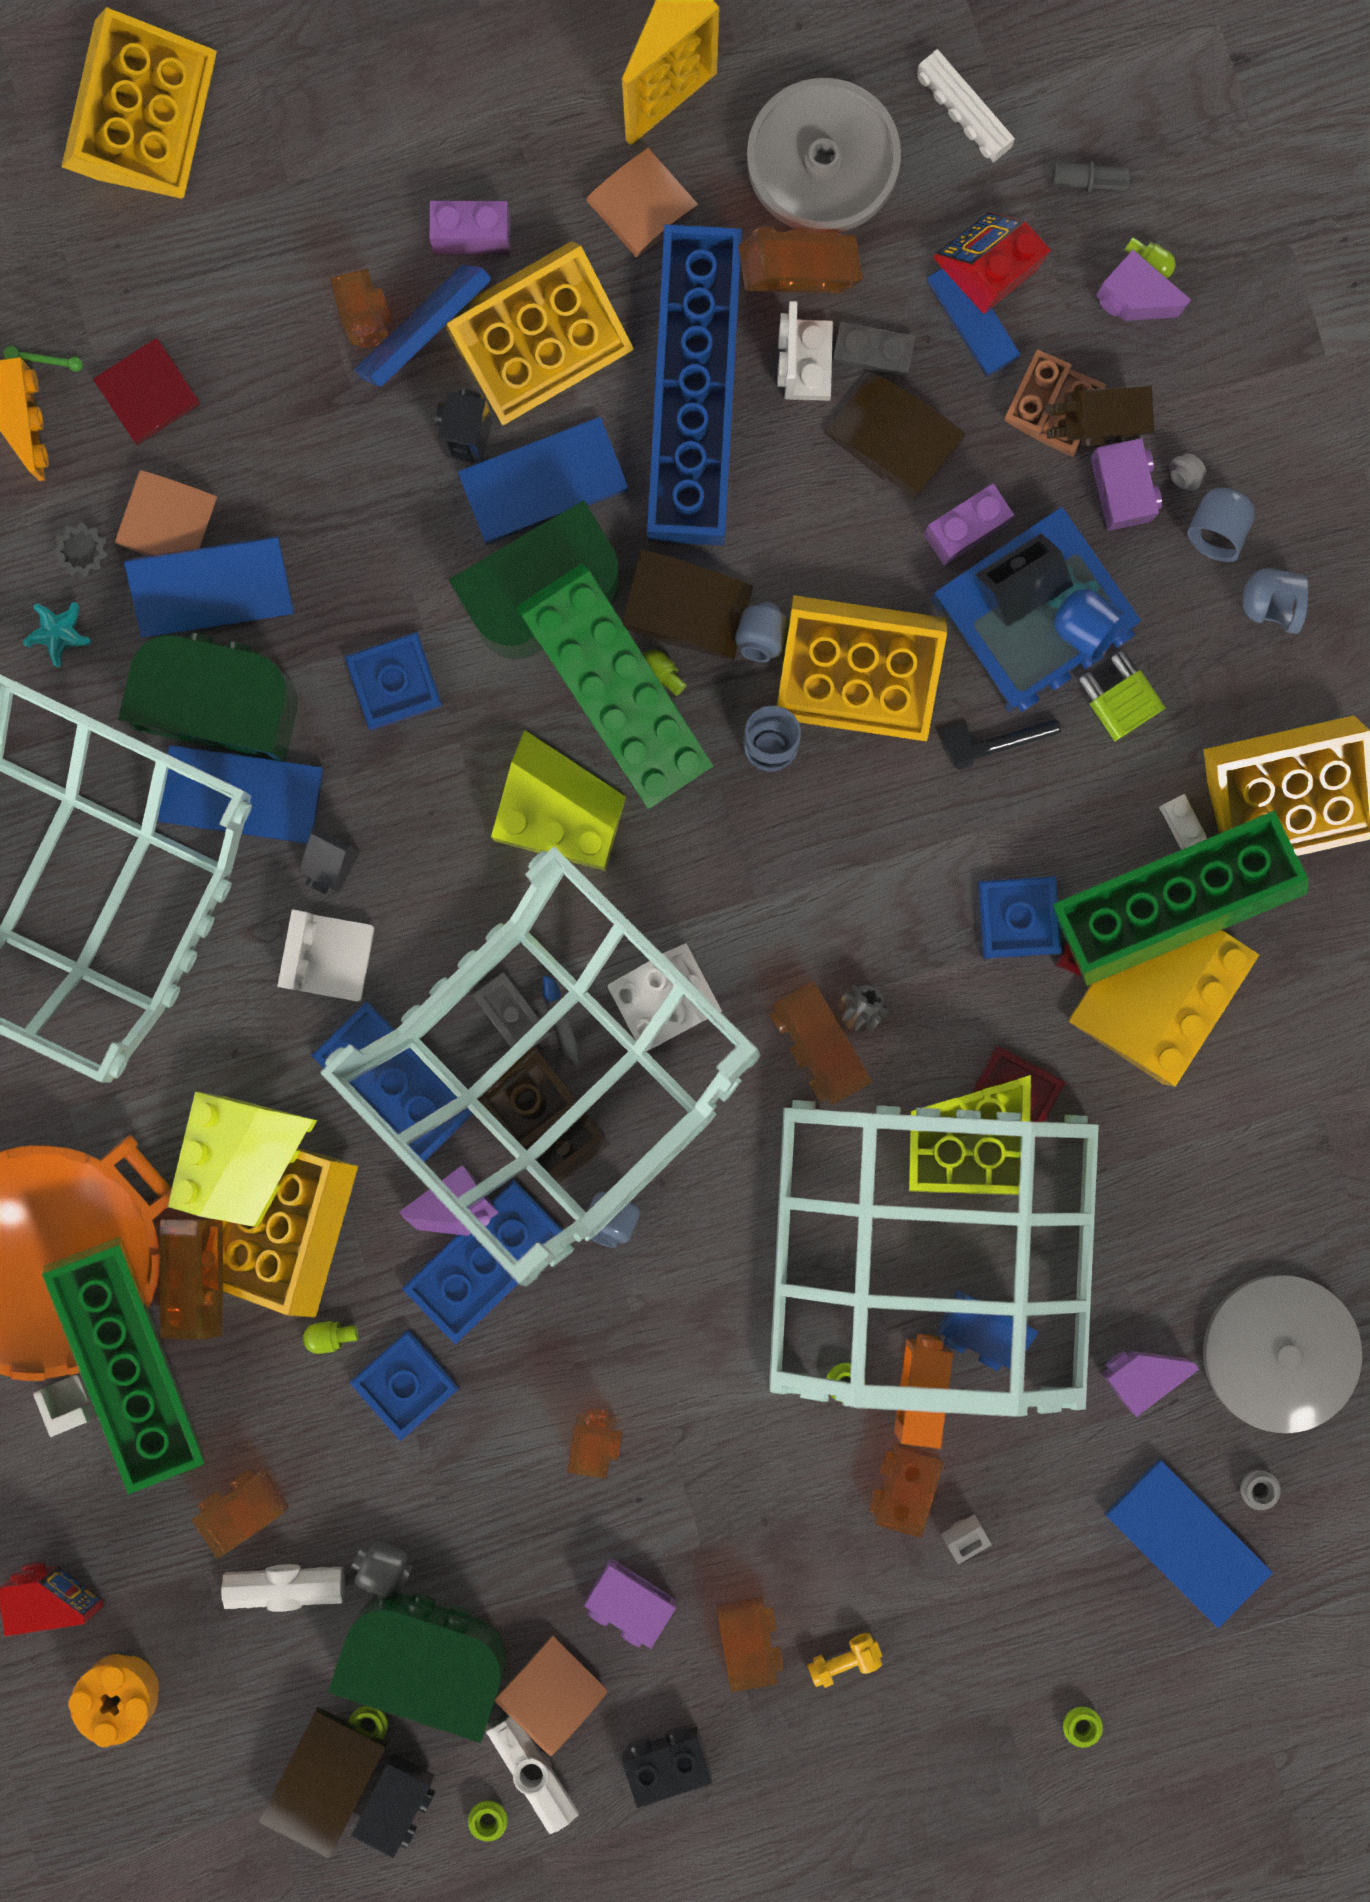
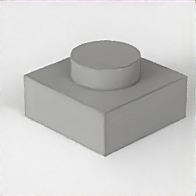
M975 1515L955 1522L948 1530L940 1534L958 1565L992 1545Z

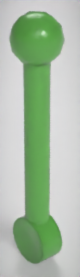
M8 346L4 350V357L6 359L20 357L22 360L69 367L74 372L80 371L83 367L82 360L76 356L64 359L20 352L15 346Z

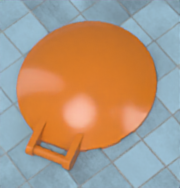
M131 1135L123 1139L100 1159L78 1150L53 1145H29L0 1151V1375L11 1377L14 1380L45 1381L48 1378L69 1374L71 1376L80 1373L42 1276L44 1265L121 1237L145 1302L149 1308L157 1287L160 1267L159 1243L153 1219L168 1207L172 1186L166 1182L136 1147L138 1142ZM122 1158L128 1161L157 1194L158 1197L150 1204L145 1201L115 1167V1164Z

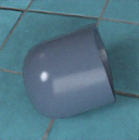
M1219 487L1210 490L1199 504L1187 530L1189 540L1201 554L1211 559L1223 562L1237 561L1245 538L1255 518L1253 503L1242 492L1232 488ZM1201 529H1208L1225 536L1232 541L1236 548L1224 549L1205 542L1201 536Z
M1273 568L1255 571L1249 577L1243 591L1242 606L1247 618L1257 623H1262L1263 620L1279 623L1287 633L1298 634L1307 613V576ZM1296 600V608L1293 615V605Z
M768 706L755 711L747 720L743 738L744 753L750 764L759 770L767 772L780 771L789 766L797 755L801 738L800 723L794 714L782 707Z

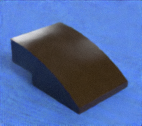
M873 372L824 431L828 437L882 480L887 478L913 500L917 499L963 442L966 435L964 431L920 399Z
M641 549L622 623L627 631L658 638L663 643L734 661L738 647L735 635L742 613L748 608L753 586L686 561Z
M533 1046L478 1098L484 1107L526 1150L542 1137L578 1101L536 1046ZM585 1112L536 1161L559 1184L608 1147L610 1143L588 1113Z
M317 1707L259 1823L330 1858L388 1743Z

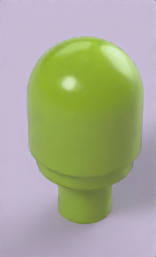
M1132 237L1124 251L1130 253L1134 250L1166 279L1169 278L1176 266L1174 256L1157 243L1150 242L1146 246Z
M650 649L643 653L644 658L662 686H666L678 696L686 688L687 684L676 675L678 668L675 666V663L666 654L657 649Z
M333 1321L311 1324L303 1334L304 1346L314 1354L336 1352L337 1349H342L343 1343L358 1341L359 1339L356 1325L341 1327L339 1322Z

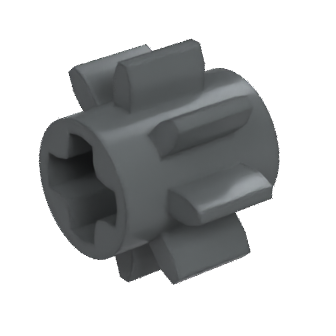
M851 985L847 993H844L837 1004V1007L843 1010L841 1014L843 1024L854 1032H863L867 1028L868 1031L873 1033L888 1014V1010L882 1007L884 1004L883 995L879 990L869 985H863L859 989L855 985Z

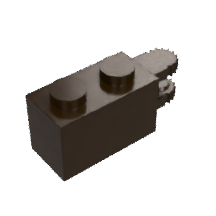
M1152 385L1080 390L1065 393V403L1045 405V414L1062 415L1066 413V428L1064 426H1057L1046 430L1047 439L1067 437V441L1082 440V447L1106 445L1105 438L1116 437V443L1140 439V435L1154 433Z

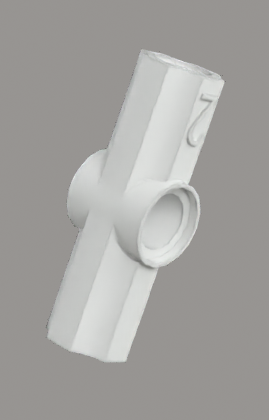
M283 1564L270 1566L262 1571L225 1572L221 1587L224 1609L267 1607V1610L274 1612L296 1610L301 1608L302 1605L343 1603L345 1592L343 1567L301 1569L300 1565Z
M508 1714L486 1730L489 1738L511 1771L516 1788L526 1795L549 1834L558 1832L570 1824L579 1815V1811L552 1770L550 1758L539 1749L536 1742ZM528 1764H535L542 1770L543 1776L538 1780H530L524 1775L523 1767Z

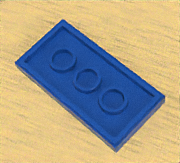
M462 264L380 343L354 371L362 380L382 387L490 282L491 277L482 267Z
M601 417L458 471L486 545L543 524L583 500L590 506L629 491Z
M279 536L127 559L124 562L141 638L290 615L295 612Z
M169 745V756L251 795L250 804H252V808L244 823L241 835L308 844L310 834L316 824L324 772L322 767ZM169 768L158 814V822L226 832L227 828L219 823L232 798Z
M366 1001L311 1056L323 1068H326L325 1062L327 1058L341 1047L345 1049L350 1044L356 1049L361 1050L396 1029ZM411 1048L406 1049L350 1082L351 1086L397 1134H400L458 1098ZM468 1108L464 1109L408 1146L423 1162L427 1161L473 1113Z
M515 1179L492 1200L499 1213L492 1217L488 1225L485 1226L517 1261L537 1243L545 1244L563 1231L556 1221ZM471 1233L468 1236L456 1235L402 1290L456 1345L519 1283Z
M1160 1459L1104 1513L1217 1628L1273 1574Z

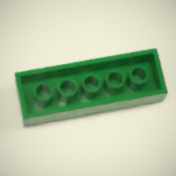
M582 563L515 607L648 809L713 767V764L594 577Z
M1272 811L1054 903L1053 908L1086 986L1304 896L1308 893L1309 879L1276 812Z
M121 1237L44 1265L42 1271L44 1282L128 1495L204 1465V1451Z

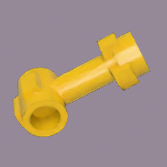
M863 1633L849 1641L851 1647L849 1652L827 1661L824 1660L822 1654L814 1657V1662L807 1664L815 1687L824 1685V1688L833 1685L832 1676L855 1666H858L863 1674L879 1669L882 1666L880 1657L883 1655L876 1639L873 1640L870 1633Z

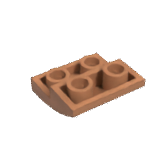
M649 148L613 173L586 200L635 257L664 239V224L677 225L694 214L698 206L697 202Z
M1036 350L1005 416V421L1032 438L1074 457L1081 440L1067 441V437L1047 439L1046 430L1057 426H1064L1066 428V413L1062 415L1045 414V405L1065 403V393L1088 389H1104L1106 384L1071 370L1072 364Z
M139 470L114 543L147 556L198 549L203 540L217 496L180 482Z
M551 1636L529 1662L508 1682L495 1698V1702L549 1756H552L584 1722L609 1691L554 1636Z

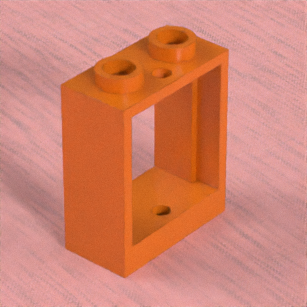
M917 1333L916 1340L906 1338L900 1386L949 1389L953 1352L944 1344V1341L940 1340L939 1336ZM897 1410L894 1432L901 1444L941 1449L946 1412Z

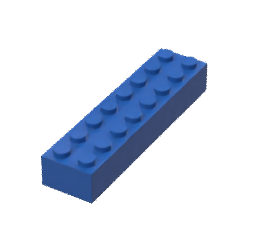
M664 224L647 526L648 542L725 545L742 229Z

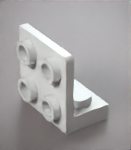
M789 301L788 313H781L778 349H786V352H780L777 387H785L784 399L830 401L833 321L797 320V301Z
M292 909L277 987L360 1001L362 999L374 936V926L313 915L308 912Z
M687 944L662 954L720 1013L722 1012ZM651 961L608 984V989L636 1041L675 986ZM684 996L647 1051L708 1018Z

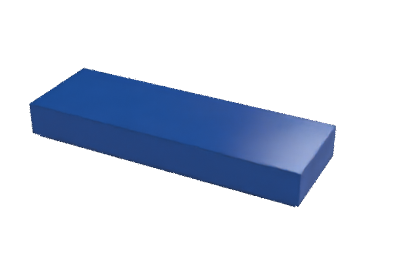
M943 268L927 278V283L985 377L990 376L1019 358L1020 353L992 308L983 314Z

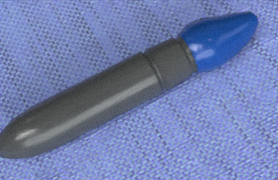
M546 975L543 977V996L546 1002L549 1003V1010H551L560 1001L561 991L556 981ZM566 1013L554 1025L567 1060L573 1066H578L580 1052Z

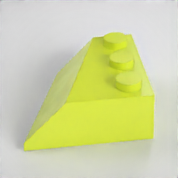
M524 730L511 762L491 838L495 842L536 853L542 851L548 853L555 847L569 862L606 871L626 796Z
M1031 1075L924 1108L941 1109L940 1117L956 1118L957 1110L981 1111V1119L996 1120L997 1112L1021 1113V1121L1030 1122ZM916 1110L911 1111V1115H916ZM911 1130L909 1192L1019 1195L1022 1136Z
M195 1092L168 1207L201 1217L258 1227L281 1187L279 1183L280 1178L288 1164L295 1162L300 1153V1150L297 1149L306 1132L312 1131L317 1120L222 1095Z

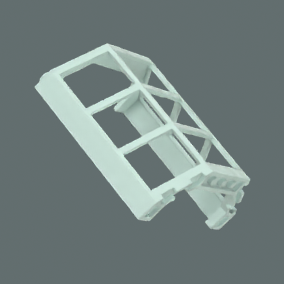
M0 675V771L62 801L0 925V949L5 943H9L69 972L25 1029L0 1017V1034L101 1083L112 1082L114 1078L118 1079L121 1076L128 1059L162 1015L165 1008H171L180 992V987L176 985L182 973H188L197 958V952L194 951L200 937L205 938L210 932L215 919L211 914L217 902L222 903L230 891L232 883L228 879L232 873L244 823L252 808V804H250L251 795ZM13 694L78 724L66 789L3 759ZM91 731L156 762L142 825L79 795ZM169 768L232 798L219 823L227 829L218 862L155 832ZM74 807L138 837L77 962L13 932ZM150 843L213 873L153 998L89 968ZM82 979L146 1009L121 1043L111 1044L101 1066L38 1036L39 1032Z
M555 847L548 853L546 851L540 852L530 862V870L525 875L532 884L510 920L505 925L503 923L496 925L487 934V942L477 952L472 950L459 961L457 965L459 969L449 979L445 977L439 980L429 992L431 996L421 1006L415 1005L404 1014L401 1019L403 1023L396 1030L361 1050L356 1049L350 1044L345 1049L343 1047L337 1049L327 1058L325 1062L327 1067L320 1072L519 1284L524 1286L533 1282L548 1264L553 1267L570 1255L574 1250L570 1244L575 1240L578 1242L583 1239L589 1241L597 1235L710 1124L716 1116L714 1112L717 1107L715 1105L716 1101L720 1098L725 1102L742 1081L739 1076L745 1070L752 1067L760 1057L758 1050ZM563 875L614 924L578 981L529 933ZM623 935L675 985L637 1041L587 992ZM521 942L569 992L468 1090L420 1039ZM684 996L736 1046L717 1066L719 1073L697 1102L646 1052ZM579 1001L628 1052L542 1137L526 1150L484 1107L478 1098ZM411 1048L458 1098L400 1134H397L351 1086L350 1082L406 1049ZM638 1061L688 1113L586 1213L536 1160ZM468 1108L516 1159L457 1198L408 1145ZM527 1169L576 1221L545 1244L537 1243L517 1261L473 1215L468 1207Z
M792 1100V1108L783 1107L769 1375L770 1392L777 1394H800V1398L828 1402V1396L834 1395L837 1401H843V1406L854 1408L1026 1416L1028 1407L1037 1406V1413L1042 1414L1062 1412V1408H1071L1072 1410L1086 1409L1099 1125L1088 1124V1116L1064 1115V1122L1021 1121V1113L997 1112L996 1120L981 1119V1111L957 1110L956 1118L940 1117L941 1109L916 1108V1115H900V1107L876 1106V1113L815 1109L816 1101ZM795 1122L863 1127L859 1204L791 1197ZM877 1128L1022 1136L1018 1213L873 1205ZM1035 1137L1084 1138L1080 1213H1032ZM790 1209L859 1217L855 1293L786 1284ZM872 1218L1017 1225L1014 1302L869 1295ZM1080 1225L1076 1300L1027 1302L1031 1226ZM786 1297L854 1306L850 1383L809 1376V1373L782 1371ZM868 1308L1013 1315L1010 1392L864 1384ZM1076 1313L1072 1387L1041 1386V1390L1023 1392L1027 1316Z

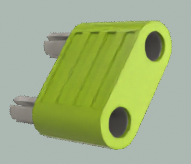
M1122 651L1114 654L1111 660L1125 680L1107 692H1103L1090 672L1082 675L1079 679L1093 700L1089 703L1115 742L1166 709L1142 671L1136 672Z

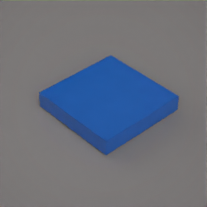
M418 632L344 656L370 731L443 706Z
M1056 876L977 882L983 959L1062 953L1060 926L1053 908V904L1058 902Z
M410 1329L349 1382L400 1441L460 1388Z

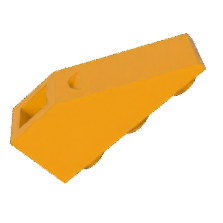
M20 357L0 360V432L28 471L39 481H44V468L49 466V460L45 445L40 444L39 430L44 429V422L40 408L35 406L34 393L39 391L36 372Z

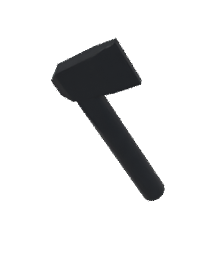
M1057 719L975 744H971L966 721L937 729V733L953 767L962 770L971 767L975 759L1061 733V724Z

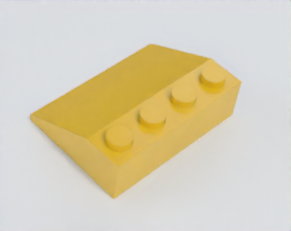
M713 0L655 1L622 77L625 137L630 146L717 74L719 6Z
M106 7L94 21L62 167L99 181L176 198H184L217 51Z
M573 241L475 296L445 325L455 347L502 426L634 350L582 246Z
M793 595L777 706L785 708L794 714L799 723L927 741L947 636L946 618Z
M1354 715L1203 749L1207 785L1219 834L1275 811L1297 856L1370 839V730Z
M1220 930L1091 984L1068 1019V1022L1160 1083L1176 1087L1256 962L1259 954L1228 933Z
M297 1148L300 1150V1153L293 1164L289 1163L279 1180L281 1187L258 1227L216 1219L198 1282L285 1315L316 1317L358 1166L330 1156Z

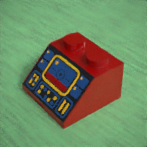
M988 211L939 250L933 258L976 307L985 314L1037 272L1051 252V249L1026 221Z
M35 1562L21 1566L20 1572L10 1574V1579L0 1586V1609L4 1637L82 1625L103 1607V1599L60 1566L45 1567V1562Z

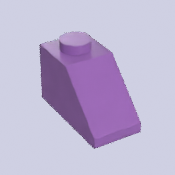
M1134 250L1127 255L1104 281L1096 295L1106 312L1112 316L1118 315L1124 321L1178 318L1191 301L1189 297Z
M463 1165L441 1180L457 1198L479 1184L477 1178ZM430 1189L399 1211L402 1217L417 1230L464 1236L471 1234ZM488 1195L468 1207L484 1226H487L490 1219L499 1213Z
M1122 1351L1106 1363L1108 1369L1101 1375L1129 1412L1137 1417L1198 1371L1199 1368L1187 1358L1139 1351H1130L1126 1354L1125 1351Z

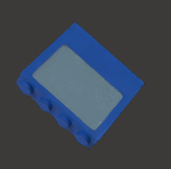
M1060 507L937 590L930 600L938 612L945 610L1007 700L1008 703L1004 708L1008 713L1017 707L1021 713L1041 700L1037 695L1048 686L1055 691L1072 679L1070 671L1079 665H1082L1086 670L1095 664L1065 642L1055 631L1054 619L1057 610L1070 594L1080 589L1093 590L1125 613L1122 627L1113 641L1116 648L1136 636L1132 629L1141 622V619L1063 507ZM1042 533L1061 550L1074 586L1027 614L1023 619L1007 627L988 608L975 574Z

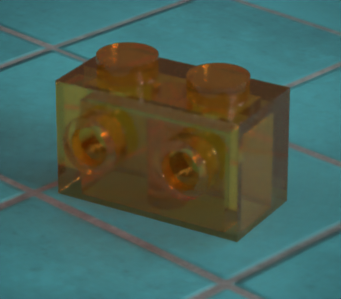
M369 269L331 277L330 280L341 323L351 345H359V347L363 348L372 347L379 344L382 338L388 337L386 324L393 322L387 299L385 300L382 287H375Z
M586 1409V1414L578 1413L574 1425L567 1473L607 1479L610 1460L618 1461L622 1431L615 1430L616 1419L609 1418V1412L598 1409Z
M896 1442L892 1452L886 1450L880 1469V1474L885 1475L881 1490L875 1488L869 1506V1512L874 1513L873 1519L876 1525L922 1538L944 1463L939 1455Z
M264 1468L254 1475L250 1469L246 1470L230 1482L233 1488L222 1497L216 1491L197 1505L200 1512L191 1521L217 1559L280 1517L290 1507Z
M763 1596L717 1604V1614L731 1692L777 1685L776 1672L783 1671L784 1669L780 1646L772 1647L769 1632L777 1631L773 1607L765 1608Z

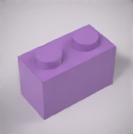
M430 201L429 239L434 254L510 255L511 217L507 201Z
M1143 439L1097 447L1090 458L1106 530L1110 531L1152 522L1159 514L1158 509L1162 508V498L1159 487L1152 484L1150 472L1154 469L1153 457L1150 449L1144 448Z
M993 483L930 523L924 536L945 567L1009 526L1015 515Z
M610 1557L587 1594L584 1607L589 1609L587 1614L599 1624L607 1626L608 1623H611L622 1630L620 1635L632 1645L641 1647L644 1644L651 1649L676 1610V1599Z

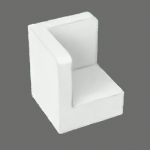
M78 1374L33 1393L50 1437L84 1424L96 1417L82 1379Z

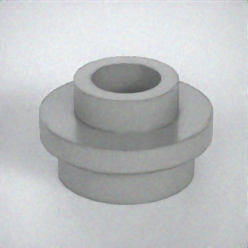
M1186 453L1183 456L1175 457L1169 464L1170 477L1179 488L1195 491L1203 484L1206 468L1197 456Z
M1254 1470L1243 1478L1240 1493L1244 1502L1251 1508L1267 1510L1277 1503L1281 1489L1278 1480L1271 1473L1264 1470ZM1257 1483H1264L1266 1487L1264 1494L1261 1496H1255L1253 1493V1488Z

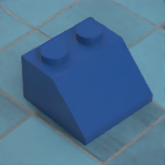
M958 1288L952 1298L982 1301ZM945 1313L937 1331L945 1336L944 1344L963 1354L966 1348H969L980 1354L979 1362L994 1370L999 1371L1002 1365L1011 1369L1012 1315ZM1027 1323L1025 1352L1038 1333L1036 1329Z

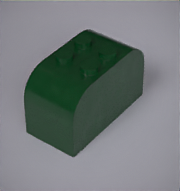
M585 500L448 579L458 600L485 645L497 655L509 659L527 658L543 650L515 607L581 563L590 571L611 606L615 602L620 588L619 569L615 551Z
M191 633L189 639L165 635L149 640L134 655L127 677L118 720L138 732L262 759L286 762L297 714L298 697L291 680L271 660L252 651V647L249 645L229 641L228 647L214 643V638L197 633Z
M393 1593L388 1599H381L379 1597L371 1599L361 1609L346 1635L327 1693L481 1743L506 1665L505 1644L497 1630L489 1623L472 1617L473 1612L469 1609L456 1605H451L450 1609L436 1605L434 1598L421 1593H414L412 1597L401 1593L399 1595Z

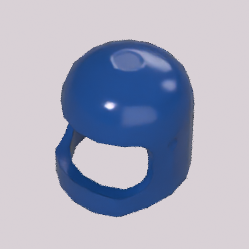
M1080 589L1070 594L1060 605L1055 615L1054 628L1058 636L1078 650L1089 661L1095 663L1117 637L1124 622L1125 613L1095 591Z

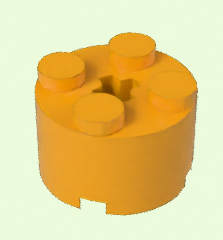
M111 1654L100 1659L79 1679L69 1699L68 1705L75 1726L82 1735L100 1747L118 1745L132 1739L155 1713L158 1702L159 1681L151 1666L139 1657ZM117 1695L121 1701L114 1703L111 1698Z

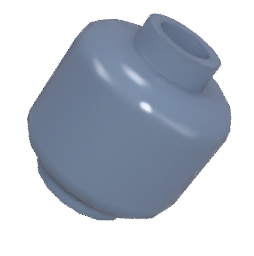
M762 602L759 605L746 608L742 613L735 635V641L741 649V654L747 659L759 663L769 662L770 659L778 657L783 652L787 640L789 620L781 612V609L773 603Z
M602 1191V1192L596 1193V1194L593 1196V1198H592V1201H591V1203H590V1205H589V1208H588L587 1212H588L607 1192ZM630 1201L591 1240L610 1248H617L618 1244L629 1242L640 1217L639 1207Z

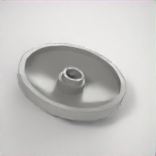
M834 78L803 80L784 88L774 95L757 115L750 131L747 146L749 179L762 205L782 223L794 229L813 234L844 232L872 218L890 197L896 184L901 163V145L898 131L884 105L862 87Z
M1268 1275L1240 1285L1231 1291L1217 1306L1206 1328L1203 1342V1361L1206 1376L1215 1395L1236 1417L1247 1424L1265 1431L1295 1433L1309 1430L1326 1422L1347 1403L1354 1392L1360 1376L1362 1345L1359 1331L1350 1312L1329 1290L1312 1281L1296 1276Z

